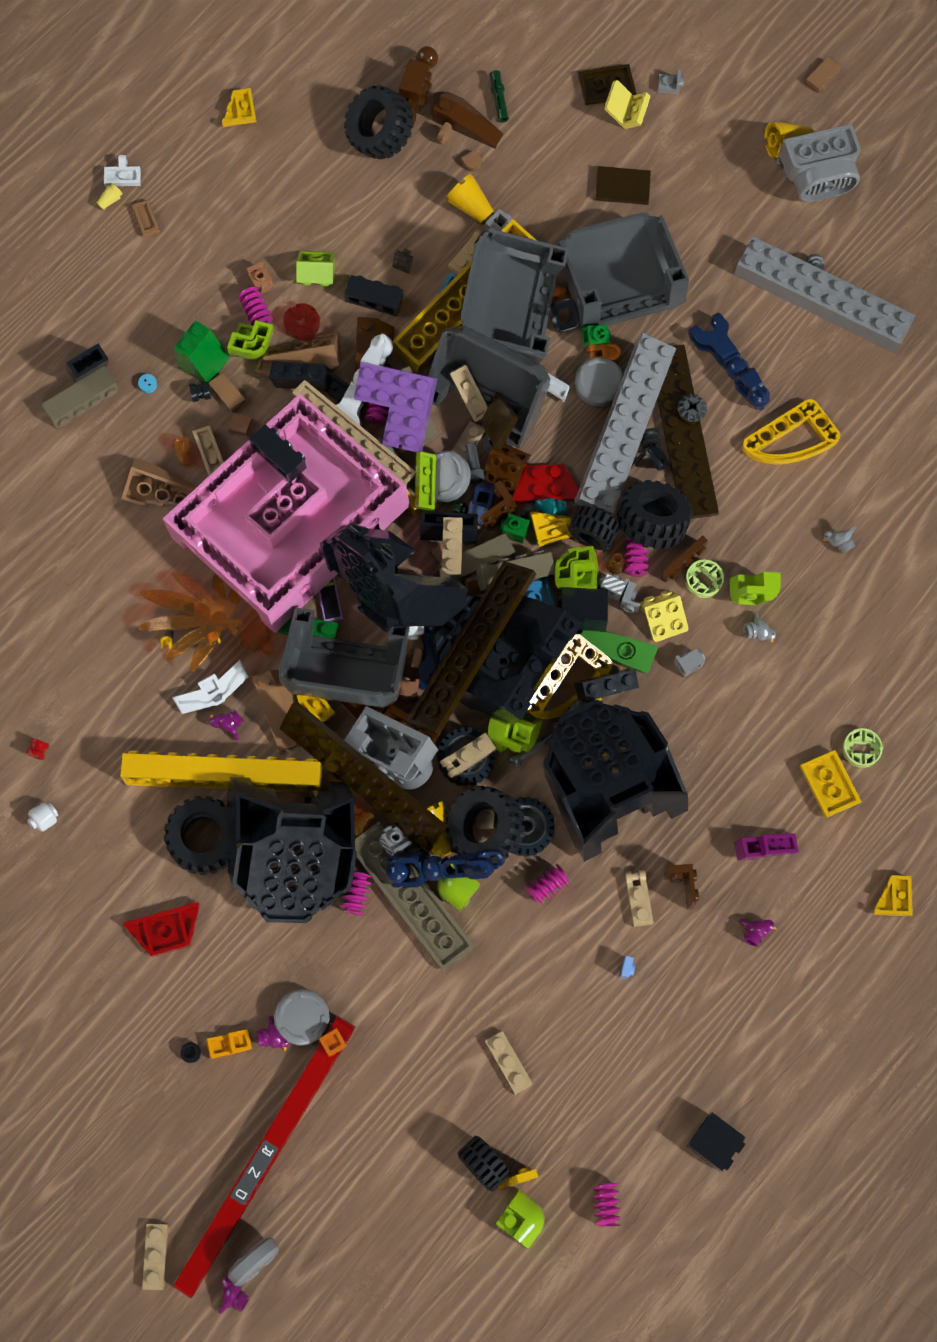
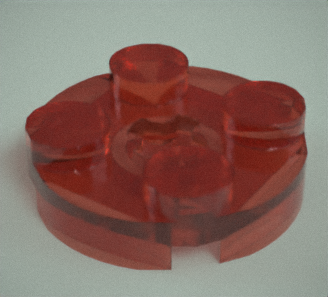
M299 303L293 308L290 307L284 315L286 333L296 339H312L320 328V316L316 309L306 303ZM304 318L306 323L301 325L297 321Z

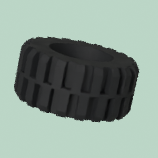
M381 85L370 86L368 90L365 88L360 91L361 94H357L353 98L354 101L349 104V110L345 114L346 122H344V128L347 129L345 134L350 145L357 151L374 159L390 158L394 156L393 153H399L401 147H405L408 143L407 139L411 137L412 132L410 131L414 125L412 121L414 118L413 112L411 111V105L402 95ZM385 109L386 120L384 126L373 136L372 125L374 119Z
M645 480L644 482L639 481L632 484L625 490L617 512V522L622 533L625 532V536L628 539H632L634 543L642 544L646 548L668 549L684 539L693 513L689 500H687L684 493H680L679 489L671 487L668 483L663 484L661 481L651 482V480Z
M476 786L475 789L469 788L466 790V794L461 793L457 796L458 801H453L451 804L452 810L446 816V818H449V822L445 824L447 825L446 829L449 830L447 838L449 841H452L451 846L454 850L458 851V854H469L486 849H499L503 852L505 859H507L509 852L514 853L516 851V844L522 841L520 834L521 832L524 833L525 826H522V822L525 820L524 815L519 813L522 811L520 805L516 804V800L513 797L490 786ZM492 807L498 816L497 829L490 839L478 843L473 835V822L482 810ZM495 855L489 857L492 863H498L499 859Z
M196 796L194 797L195 800L192 801L187 799L183 801L184 804L181 807L177 805L174 808L175 812L173 814L170 813L167 818L169 822L164 827L166 832L164 835L166 848L173 860L182 869H187L190 873L195 874V872H198L200 875H206V872L217 873L218 869H225L228 866L227 805L219 799L213 800L210 796H206L205 799ZM199 819H212L221 828L222 837L220 842L208 852L198 853L192 851L185 842L187 828Z

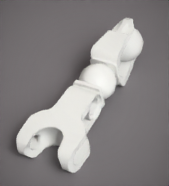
M384 334L375 336L371 340L370 348L362 357L360 363L368 362L384 366L387 356L393 350L391 338ZM358 369L354 373V383L351 382L341 402L336 406L362 427L359 414L363 401L354 399L360 370Z

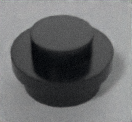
M193 1042L186 1043L181 1048V1058L187 1063L198 1061L201 1056L200 1047Z

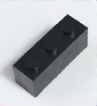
M351 275L345 291V302L396 317L403 301V289L395 285H385L377 280L371 281L360 275Z
M272 361L269 379L276 388L296 389L305 380L316 390L327 391L331 374L325 364Z
M265 424L249 438L251 447L291 483L307 468L306 458L300 451L296 452L293 450V446L288 440L281 439L279 437L280 434L275 428L272 427L270 429Z
M421 512L420 540L443 541V517L463 518L462 542L477 543L478 514Z
M624 669L574 682L578 700L586 702L639 688L635 669Z

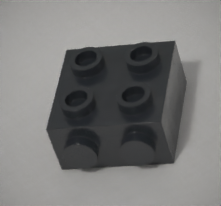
M711 1112L686 1147L721 1172L724 1169L727 1171L734 1162L731 1158L735 1152L738 1154L745 1146L743 1141L746 1137Z

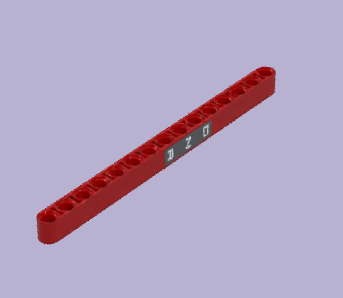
M338 1016L327 1034L337 1028L346 1044L356 1026ZM322 1043L320 1044L182 1270L173 1288L190 1299L193 1297L341 1051L329 1057Z

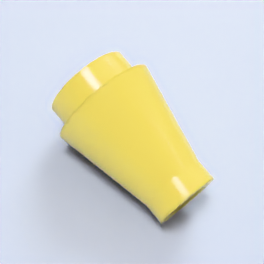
M112 183L110 186L107 185L96 203L105 210V208L121 199L120 196L123 193Z

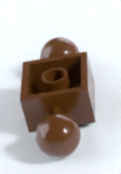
M430 46L420 48L416 54V60H409L399 86V94L405 97L411 105V111L414 116L412 121L414 123L416 121V113L419 114L421 107H425L427 101L426 94L430 93L432 88V73L430 69L434 68L438 62V54Z

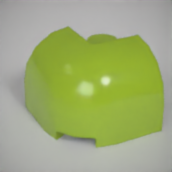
M255 320L254 326L239 322L236 333L232 332L227 346L228 354L244 359H257L263 356L269 347L274 326Z
M586 546L567 549L568 552L563 554L556 562L555 583L557 588L561 592L562 587L597 589L599 569L594 547Z
M761 572L755 576L738 574L729 578L732 601L735 604L760 605L773 600L780 592L781 573Z
M527 713L521 719L535 724L533 740L530 744L512 739L514 725L495 717L490 718L488 736L500 752L510 748L514 752L520 753L525 751L528 753L539 736L542 719Z
M446 877L437 882L439 897L443 902H449L459 911L462 908L465 909L471 897L480 888V883L477 880L466 877Z
M519 1189L496 1222V1225L529 1250L544 1227L545 1216L538 1203Z

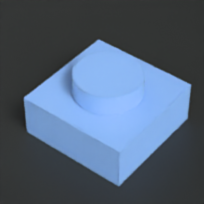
M471 501L467 514H478V524L484 525L480 516L487 512L489 508L474 505Z
M626 956L624 958L619 978L627 980L630 975L633 976L636 964L633 963V957Z

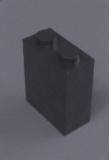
M98 343L66 363V371L74 383H77L99 368L107 367L109 359Z
M562 587V594H558L557 606H561V609L566 610L568 614L582 623L579 630L606 632L608 622V590Z

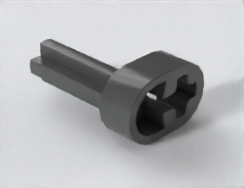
M469 443L465 447L471 471L469 483L471 484L480 480L483 481L485 477L483 469H480L476 443Z

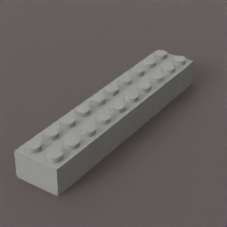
M754 236L737 264L734 273L735 276L895 354L916 315Z
M645 333L636 340L574 504L598 508L609 515L614 513L674 356L675 347Z

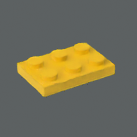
M836 750L799 766L825 819L862 802Z

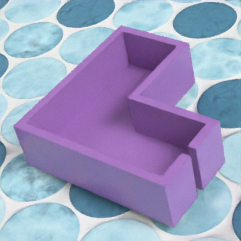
M361 362L354 399L389 407L382 441L383 445L396 448L402 447V449L413 452L423 451L438 378Z

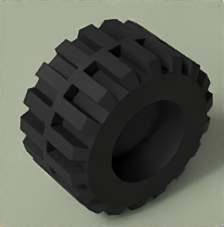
M590 506L578 507L568 527L569 533L577 541L585 546H593L594 549L603 551L611 548L620 530L619 523L611 515Z
M475 1135L457 1152L462 1163L489 1191L493 1192L511 1174L503 1160L479 1136Z

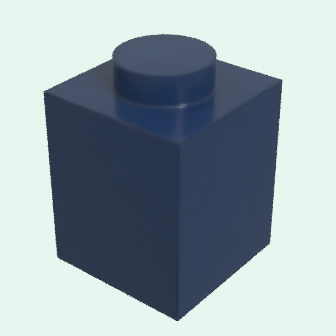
M480 480L475 488L472 504L491 508L495 501V491L497 490L494 483Z

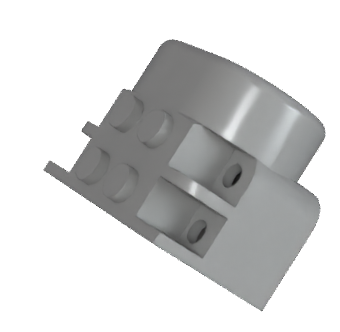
M852 124L784 139L776 163L777 165L783 164V175L794 183L799 199L804 202H815L843 195L857 186L860 181V175L855 163L861 149Z
M367 706L344 740L402 789H415L427 782L433 771V757L438 751L429 736Z

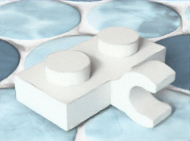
M119 155V167H104L105 187L107 185L110 186L112 183L115 186H141L140 166L127 167L126 155Z

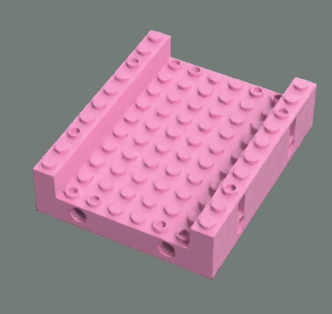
M301 394L297 395L266 424L270 429L272 427L275 428L280 434L279 437L281 439L288 440L293 446L292 449L296 452L300 451L306 458L307 468L291 483L288 482L251 447L248 440L163 518L171 538L183 549L188 547L259 613L261 621L274 633L293 617L295 607L302 608L338 574L334 570L330 572L327 568L320 546L321 541L339 527L347 526L352 522L365 526L368 529L385 530L410 506L406 485Z

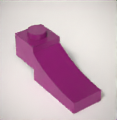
M795 833L762 835L760 837L741 838L734 841L737 861L796 854L799 852Z

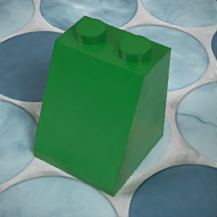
M196 320L174 346L179 368L201 382L208 381L209 383L230 359L211 329Z

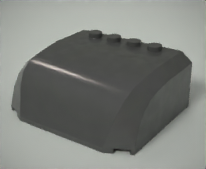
M642 212L575 229L563 241H559L560 247L569 249L566 265L562 271L571 299L576 304L582 328L592 325H612L677 308L686 301L689 278L662 215L660 217L649 216V213Z
M488 228L475 244L460 315L462 325L468 326L540 363L547 356L550 338L545 337L549 317L548 306L552 303L557 275L566 265L569 249Z
M468 326L451 327L444 330L428 375L438 378L432 404L438 406L452 389L457 390L449 372L466 364L487 407H489L495 393L498 392L504 396L518 416V420L506 442L519 449L535 427L550 386V377L545 366Z
M295 607L279 670V681L291 694L381 708L397 701L408 651L410 627L390 628L387 647L313 636L314 610Z

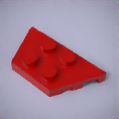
M564 464L526 466L512 497L515 503H535L536 500H544L546 498L569 502L575 501L579 488Z
M199 902L124 922L123 924L151 957L191 946L200 905Z

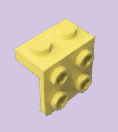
M616 80L612 83L605 104V110L624 129L641 126L651 96L647 92L632 95Z
M667 590L662 592L660 596L646 597L642 602H639L641 604L640 610L646 614L650 633L655 642L688 631L681 597L674 591Z

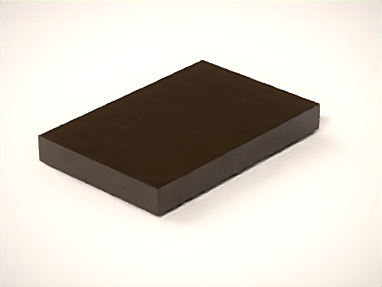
M629 64L578 72L585 105L606 102L612 83L616 80L632 95H637Z
M598 166L595 201L648 205L651 170Z
M496 392L480 422L481 427L495 448L500 450L503 448L518 420V416L504 396Z

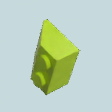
M299 251L296 261V283H301L302 285L319 283L320 286L333 284L335 252Z

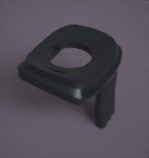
M573 299L559 300L548 306L549 315H551L554 329L557 332L572 330L579 326L578 310ZM563 308H568L572 312V319L566 323L559 319V312Z
M647 447L633 461L631 469L646 455L651 459L658 471L665 470L669 466V461L658 447Z

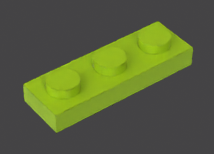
M416 453L415 508L435 510V454Z

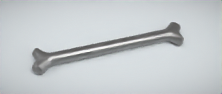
M554 731L536 742L528 753L523 751L519 755H511L509 762L515 764L517 769H521V764L525 759L551 742Z

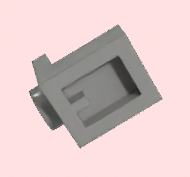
M677 70L676 75L659 74L658 93L679 94V89L684 84V76H681V70Z
M631 581L628 582L620 607L628 613H638L641 604L634 602L637 590H634L636 583Z

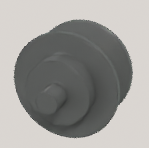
M811 254L806 259L807 263L822 270L824 269L825 262L821 255Z

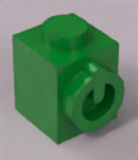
M608 324L586 326L581 329L583 348L610 343L611 332L608 329Z
M508 514L507 519L503 518L500 529L502 534L506 533L508 539L523 544L529 529L530 520Z

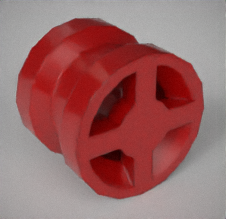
M31 738V745L26 749L25 753L33 758L44 760L45 750L50 745L41 740Z

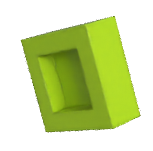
M524 720L515 723L512 739L530 744L533 740L535 724Z

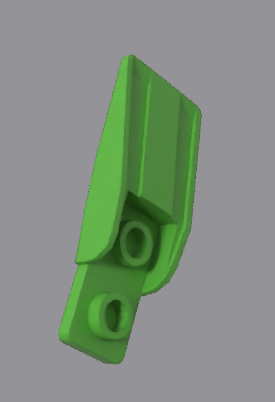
M583 630L581 634L582 637L608 656L612 663L635 669L645 674L649 673L658 649L655 645L608 632Z

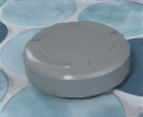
M595 357L586 360L579 366L575 374L574 387L577 395L591 406L604 407L611 405L623 376L622 369L614 361L607 358Z
M440 451L435 453V500L451 502L465 493L470 483L471 471L469 464L461 455L453 451Z
M306 989L294 990L284 995L277 1004L274 1013L275 1027L280 1035L290 1044L297 1046L311 1045L326 1033L330 1022L329 1009L324 999L317 993Z
M271 1237L260 1240L228 1270L229 1280L234 1286L245 1285L278 1255L279 1245Z

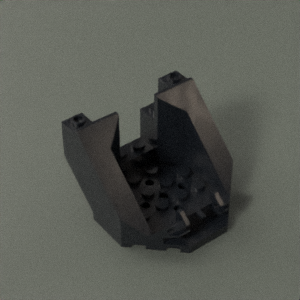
M352 522L347 526L339 527L320 542L329 571L332 572L334 570L342 576L349 588L357 595L359 602L357 609L385 632L392 627L443 626L468 605L466 599V591L468 589L442 569L437 570L431 576L398 574L397 567L413 555L416 550L391 531L368 529L365 526Z
M467 596V606L443 626H434L428 637L433 651L432 656L436 670L482 596ZM523 596L501 632L500 638L495 642L490 654L487 655L460 702L471 710H478L511 725L519 722L531 705L529 701L536 692L533 688L547 666L557 659L566 643L573 639L582 623L564 609ZM501 658L506 660L505 665L500 664Z
M593 700L560 716L547 757H545L543 762L544 773L573 844L584 862L602 853L601 842L618 834L617 819L642 808L644 814L651 812L653 817L666 811L672 819L688 811V793L668 748V742L649 712H636L628 707L616 704L612 706L604 704L603 701ZM595 738L600 739V742L594 743L593 740ZM626 745L627 748L625 750H621L620 746ZM607 753L609 757L603 758L602 755ZM586 762H590L592 765L590 767H586L584 764ZM613 769L619 770L617 774H613L611 771Z
M230 777L227 793L228 874L234 888L261 914L266 922L307 923L319 910L323 911L335 901L336 897L342 893L345 894L351 889L357 856L355 850L354 797L349 786L344 782L327 781L326 791H313L312 797H305V804L281 803L278 801L274 789L254 788L251 779L248 777ZM299 845V850H293L294 846ZM272 863L278 864L275 868H271L270 866ZM292 864H297L295 869L290 868ZM316 864L317 868L310 869V866ZM289 882L295 883L292 887L287 886Z

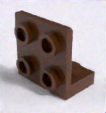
M507 444L501 450L493 445L484 468L485 480L483 481L495 484L501 480L508 492L514 494L531 454Z
M501 480L494 484L497 489L495 494L500 503L480 516L487 529L496 527L501 519L507 517L508 514L513 515L518 508Z
M693 864L668 865L664 871V880L676 883L684 879L687 910L692 909L696 905V901H699L698 889H695L694 881H697L696 869H693Z

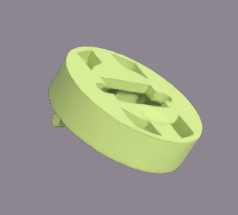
M706 559L694 562L689 567L685 577L688 590L700 598H709L716 595L724 582V574L720 566ZM695 572H702L713 582L711 584L713 588H707L696 578L697 574Z
M859 728L850 732L845 738L842 751L845 759L851 765L858 768H867L879 760L882 755L883 745L875 732ZM853 744L870 745V748H873L874 751H870V754L853 753L850 747H853Z

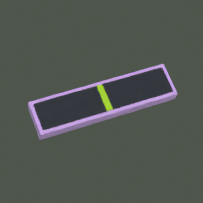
M334 577L318 592L324 621L329 622L343 620Z

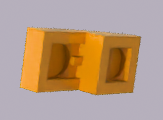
M248 1029L206 1039L210 1060L252 1049Z

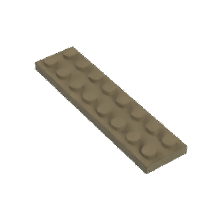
M377 822L355 839L356 858L368 874L372 876L371 878L439 968L445 971L475 948V946L426 882L420 887H391L393 883L386 875V868L389 864L386 858L389 855L379 842L382 831L385 828L380 822ZM409 863L411 868L409 878L420 877L414 866Z

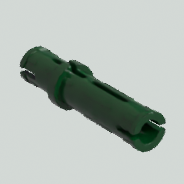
M494 70L489 74L492 84L491 92L494 95L498 121L504 123L509 120L504 97L505 87L501 81L500 71Z

